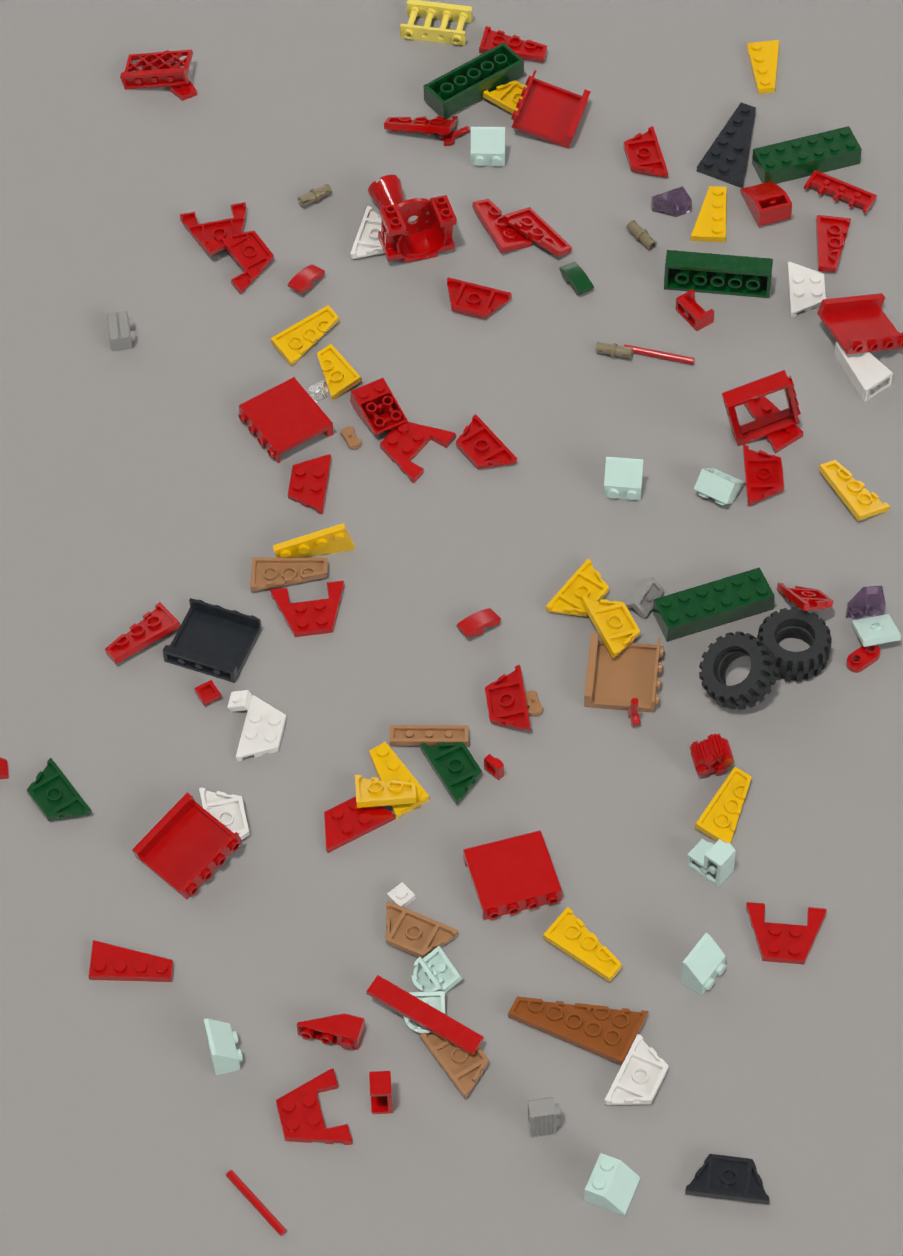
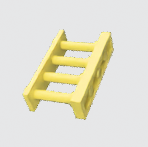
M407 0V16L410 17L408 24H400V38L465 46L466 33L463 31L464 23L472 22V7ZM416 17L426 18L424 26L414 25ZM432 19L442 20L440 28L430 27ZM448 21L458 22L456 30L446 29Z

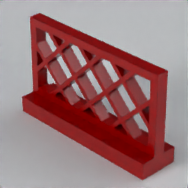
M192 49L130 54L125 71L120 75L124 89L188 85V72L193 56ZM182 56H187V57L184 58L183 60H180V59H179V58H181ZM167 57H171L166 62L164 61V59H166ZM133 60H140L135 64L132 63ZM175 61L178 62V63L175 64L174 66H171V65H170V64H172V63L175 62ZM158 63H162V64H161L160 66H158L157 68L154 67V66L157 65ZM146 64V66H144L143 68H138L141 65Z

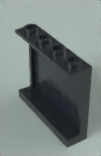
M190 598V608L180 625L181 627H179L170 646L165 645L162 650L164 662L235 683L262 631L261 619L253 615L249 616L236 610H229L219 605H212L202 600Z

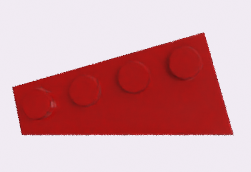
M426 116L417 117L414 120L411 117H388L384 122V129H388L391 132L402 130L407 133H438L444 136L450 134L458 123V116H452V119L436 116V118L428 120Z
M484 199L473 202L472 208L501 253L532 246L533 241L526 238L522 233L502 221V211L491 200Z
M528 207L503 215V222L555 256L559 257L571 253L572 247L532 208Z
M765 396L744 404L751 417H754L755 420L780 411ZM797 425L767 435L765 439L768 443L770 442L773 447L772 450L776 454L803 437L804 432Z
M161 602L155 605V610L152 612L148 611L143 616L144 619L138 624L134 623L127 634L120 635L105 648L106 654L115 664L181 627L179 621Z
M93 940L89 980L172 982L174 964L171 959Z

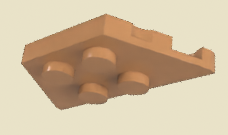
M390 901L386 903V944L418 958H424L438 946L442 947L458 936L457 929Z
M420 1034L421 1041L462 1097L466 1099L489 1064L487 1056L480 1047L471 1056L435 1034Z

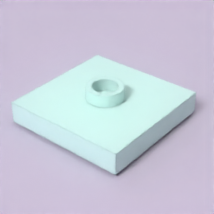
M889 614L852 621V627L863 647L901 640V634Z

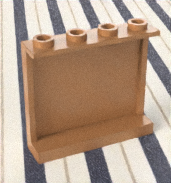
M591 633L584 707L627 711V708H630L631 699L637 698L639 700L638 712L654 713L655 705H659V694H656V689H660L661 678H657V674L662 672V662H659V658H663L664 646H660V638H657V645L630 643L615 658H612L604 642L598 640L599 633Z

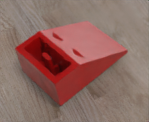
M773 181L740 189L758 227L791 219L792 202L786 191Z
M384 378L351 390L350 403L358 417L374 435L408 422Z

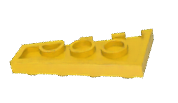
M779 40L747 43L746 49L758 94L775 93Z
M709 186L690 241L725 242L727 187Z
M327 305L273 336L270 342L292 367L339 321V317Z
M836 460L819 466L821 474L857 521L889 511V504L886 502L882 503L876 493H870L865 488L864 483L855 480L852 477V473Z
M344 523L273 545L277 558H305L356 550L355 544Z
M386 741L369 750V756L381 781L397 780L415 783L417 803L390 805L396 819L429 801V795Z
M734 767L696 822L694 828L715 841L721 839L723 842L731 844L752 776Z

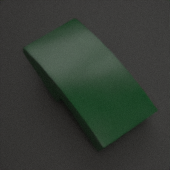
M576 262L559 268L566 283H571L577 296L594 288L586 273Z

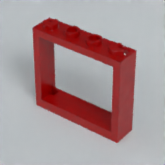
M785 370L721 393L737 446L800 424L798 415H801L798 407L799 403L796 398L794 383L791 375L787 376ZM784 389L787 409L740 426L735 407Z

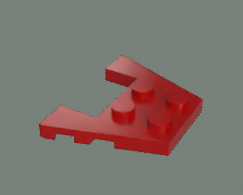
M246 202L230 205L233 218L198 224L195 212L180 214V220L202 247L201 243L203 240L208 239V241L216 240L217 237L223 236V238L232 237L233 234L243 233L247 209Z
M254 230L233 234L232 237L227 238L222 236L217 237L216 240L208 241L207 239L201 243L209 256L226 249L244 273L231 279V284L239 294H242L274 259L273 253Z
M406 422L395 427L380 442V448L393 463L395 462L404 474L406 473L409 480L415 483L424 473V468L411 461L430 440L447 448L456 439V433Z
M344 580L327 582L328 599L289 603L287 588L270 590L272 599H274L277 608L283 614L294 637L333 633L342 591L344 590Z
M747 902L746 911L750 917V923L756 936L755 939L762 961L804 965L815 937L821 928L823 919H825L827 909L808 907L807 926L764 922V903Z
M333 1068L276 1100L285 1141L304 1143L319 1141L326 1144H334L335 1142L352 1145L348 1124L325 1128L317 1093L338 1089Z

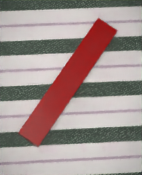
M379 975L376 976L366 991L367 995L471 1056L475 1054L484 1040L482 1035Z

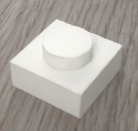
M249 690L231 692L227 708L230 712L248 710L252 694Z
M403 882L387 893V898L392 903L404 908L416 899L415 894Z

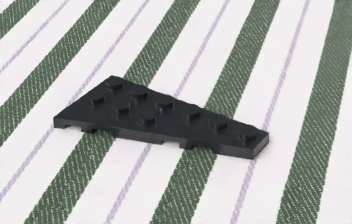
M742 102L739 104L698 164L696 172L743 188L756 107Z

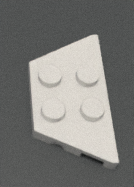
M367 206L350 253L351 259L384 253L378 238V232L381 231L382 218L380 213L377 214L372 211L370 206Z
M788 262L791 317H795L796 313L801 311L808 312L813 308H819L822 300L826 299L824 274Z
M254 695L251 696L236 754V761L238 762L243 761L242 758L254 755L255 758L266 753L278 752L286 723L285 714Z
M199 788L202 806L207 812L233 833L237 832L241 840L250 835L242 796L228 795L220 791L215 793L206 791L205 788Z
M637 1034L604 1100V1104H652L669 1066L662 1058L657 1056V1052L652 1047L650 1048L643 1041L641 1035Z

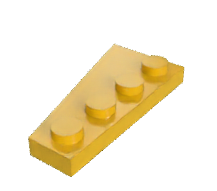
M567 907L543 934V939L610 983L622 969V963L606 946H603L598 941L593 932L591 933L584 926L585 924L579 918L577 919L573 911Z

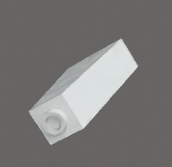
M838 341L835 343L834 356L864 402L891 385L893 372L870 352L847 355Z

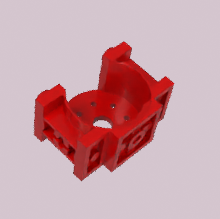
M447 195L432 197L430 200L413 198L398 205L393 204L379 207L382 223L381 231L378 232V238L387 261L403 259V262L407 263L435 258L438 256V252L455 248L452 234L453 225L457 224V218ZM411 216H418L416 220L408 221Z

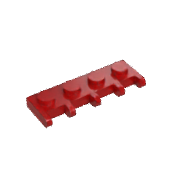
M816 170L804 185L806 190L809 187L818 190L819 195L826 193L833 196V201L837 202L839 199L849 203L850 208H853L854 205L863 208V213L867 214L877 198V195Z

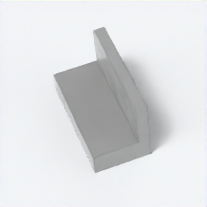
M654 577L642 579L636 583L624 600L627 608L632 607L641 618L647 617L653 608V599L660 598L665 590Z

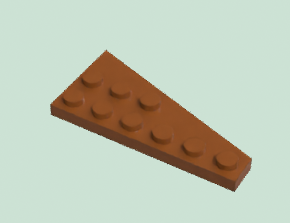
M517 996L508 1012V1017L622 1065L637 1034L640 1033L649 1011L641 1010V1012H635L626 1008L617 1010L609 1009L608 1006L581 1003L572 1005L564 1004L563 1001H556V1003L545 1002L542 999Z

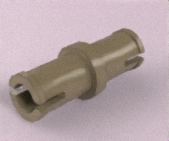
M325 184L320 188L311 189L309 193L298 197L299 205L305 207L332 194L330 185Z
M631 220L627 224L626 228L648 250L656 247L657 242L635 220Z
M597 342L596 353L611 355L613 358L616 356L632 358L633 348L618 346L616 343L612 345Z

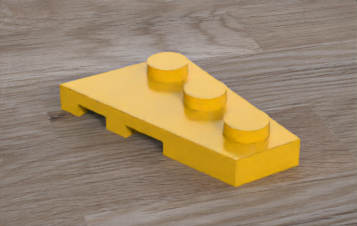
M332 344L317 352L332 400L362 381L360 375Z
M355 774L357 808L417 803L415 783L397 780L385 782L379 781L377 777L365 779L362 778V775Z

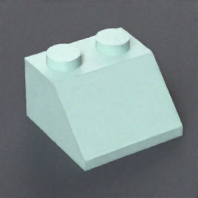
M471 127V166H505V127Z
M606 457L604 497L641 500L643 459Z
M704 468L700 472L694 490L699 491L698 495L705 498L710 496L715 499L714 502L725 506V504L733 503L744 487L745 482L718 469Z
M708 933L704 934L682 963L681 983L700 995L706 989L710 990L716 976L722 975L726 968V955Z
M209 1018L204 1019L215 1075L240 1070L239 1062L243 1061L241 1050L236 1049L235 1046L238 1043L236 1031L231 1030L230 1023Z
M600 1153L586 1185L584 1201L625 1216L641 1177L621 1160Z

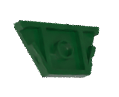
M454 742L452 744L438 743L439 746H426V743L420 744L422 753L456 805L459 804L482 776V770L464 742Z
M50 758L45 769L38 773L36 780L28 787L27 793L48 821L91 815L92 812L89 806L53 759Z

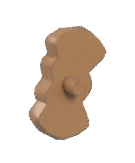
M348 426L342 429L340 435L344 437V441H346L349 449H358L362 445V440L356 437L354 427Z
M526 691L529 715L537 717L542 714L544 708L541 706L536 691Z

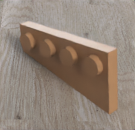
M252 557L250 590L255 592L326 578L328 558Z

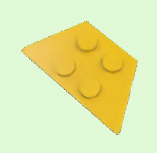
M514 80L506 85L497 86L494 91H484L483 97L513 114L514 110L518 111L516 108L519 98H523L521 93L523 88H527V86Z
M590 559L583 563L546 605L547 612L587 617L588 614L581 603L582 597H589L588 600L599 602L600 599H603L608 594V585L601 579L598 570L594 569Z
M582 597L581 603L611 657L615 658L639 636L640 630L624 602H612L605 599H600L597 602L588 600L589 597Z

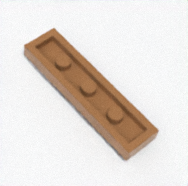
M390 725L389 743L390 746H420L423 743H426V746H439L438 743L452 744L454 742H464L468 746L469 727L468 725Z

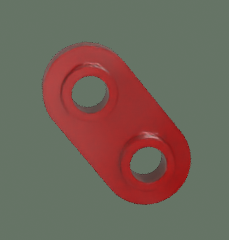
M862 645L849 654L846 660L847 669L851 672L859 673L872 665L880 657L879 646L863 647Z

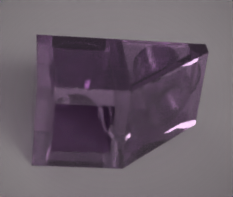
M683 186L652 197L651 210L653 212L672 217H678L691 212L692 199Z
M863 587L847 603L846 618L884 615L886 602L883 587Z

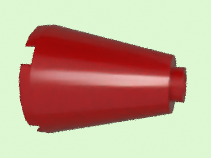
M397 175L380 177L381 181L377 183L376 181L372 182L368 188L370 197L379 207L393 204L398 205L404 202L401 180Z

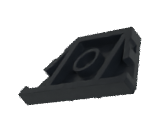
M709 1154L703 1166L698 1169L695 1177L685 1189L686 1195L769 1205V1196L766 1194L762 1179L756 1171V1165L753 1159Z

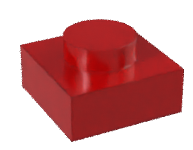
M212 680L194 688L196 695L204 706L221 698V694Z
M488 754L484 758V770L499 781L504 776V764L499 758H494Z

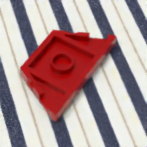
M653 126L649 127L646 133H639L634 138L624 142L623 147L631 171L668 177V170Z
M447 277L451 311L486 319L512 299V293Z
M476 414L472 417L469 426L467 425L463 430V434L456 440V446L477 469L517 463V457Z
M743 445L747 505L755 504L783 492L784 482L781 457L769 455L761 450L756 452L750 450L749 446Z
M331 454L292 465L288 499L299 502L306 508L310 506L316 509L318 514H323L332 459Z
M778 582L777 591L803 611L825 610L833 607L834 600L818 589L796 585L795 588H787L784 583Z
M520 665L514 667L515 670L507 676L503 674L497 681L485 687L489 719L491 724L531 731L522 669Z
M356 796L325 811L327 853L395 820V815L381 806L357 808Z

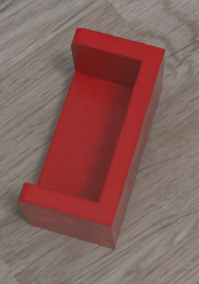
M693 289L676 298L675 310L696 331L714 322L715 311L710 309L706 312L695 301V291Z
M391 1071L369 1072L371 1113L392 1114Z

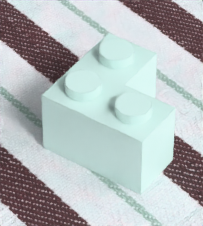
M701 839L687 854V866L719 887L734 871L736 850L731 844L725 843L721 839L715 844Z

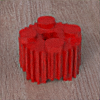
M710 734L707 736V739L699 741L700 743L698 741L692 742L693 744L689 747L695 770L699 776L713 773L716 776H721L733 764L734 758L727 739L722 738L720 734Z

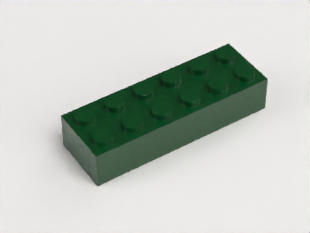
M503 42L423 85L424 101L440 116H444L445 119L482 99L484 91H494L497 86L506 85L524 76V60Z
M847 126L753 149L752 165L761 183L773 181L778 184L811 176L815 170L824 173L860 164L862 149L851 128Z
M667 250L664 290L690 291L693 289L699 293L769 298L773 259Z
M759 567L653 599V615L666 641L669 642L773 610L775 595Z

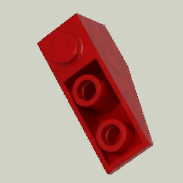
M345 1013L297 1023V1032L301 1037L320 1040L324 1044L340 1045L342 1048L349 1050H358L365 1031L364 1018Z

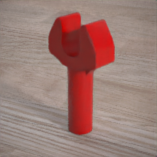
M466 126L448 135H439V140H444V146L454 145L455 138L469 133L470 129Z
M632 698L630 708H627L628 718H631V727L641 723L638 715L639 700L637 698Z

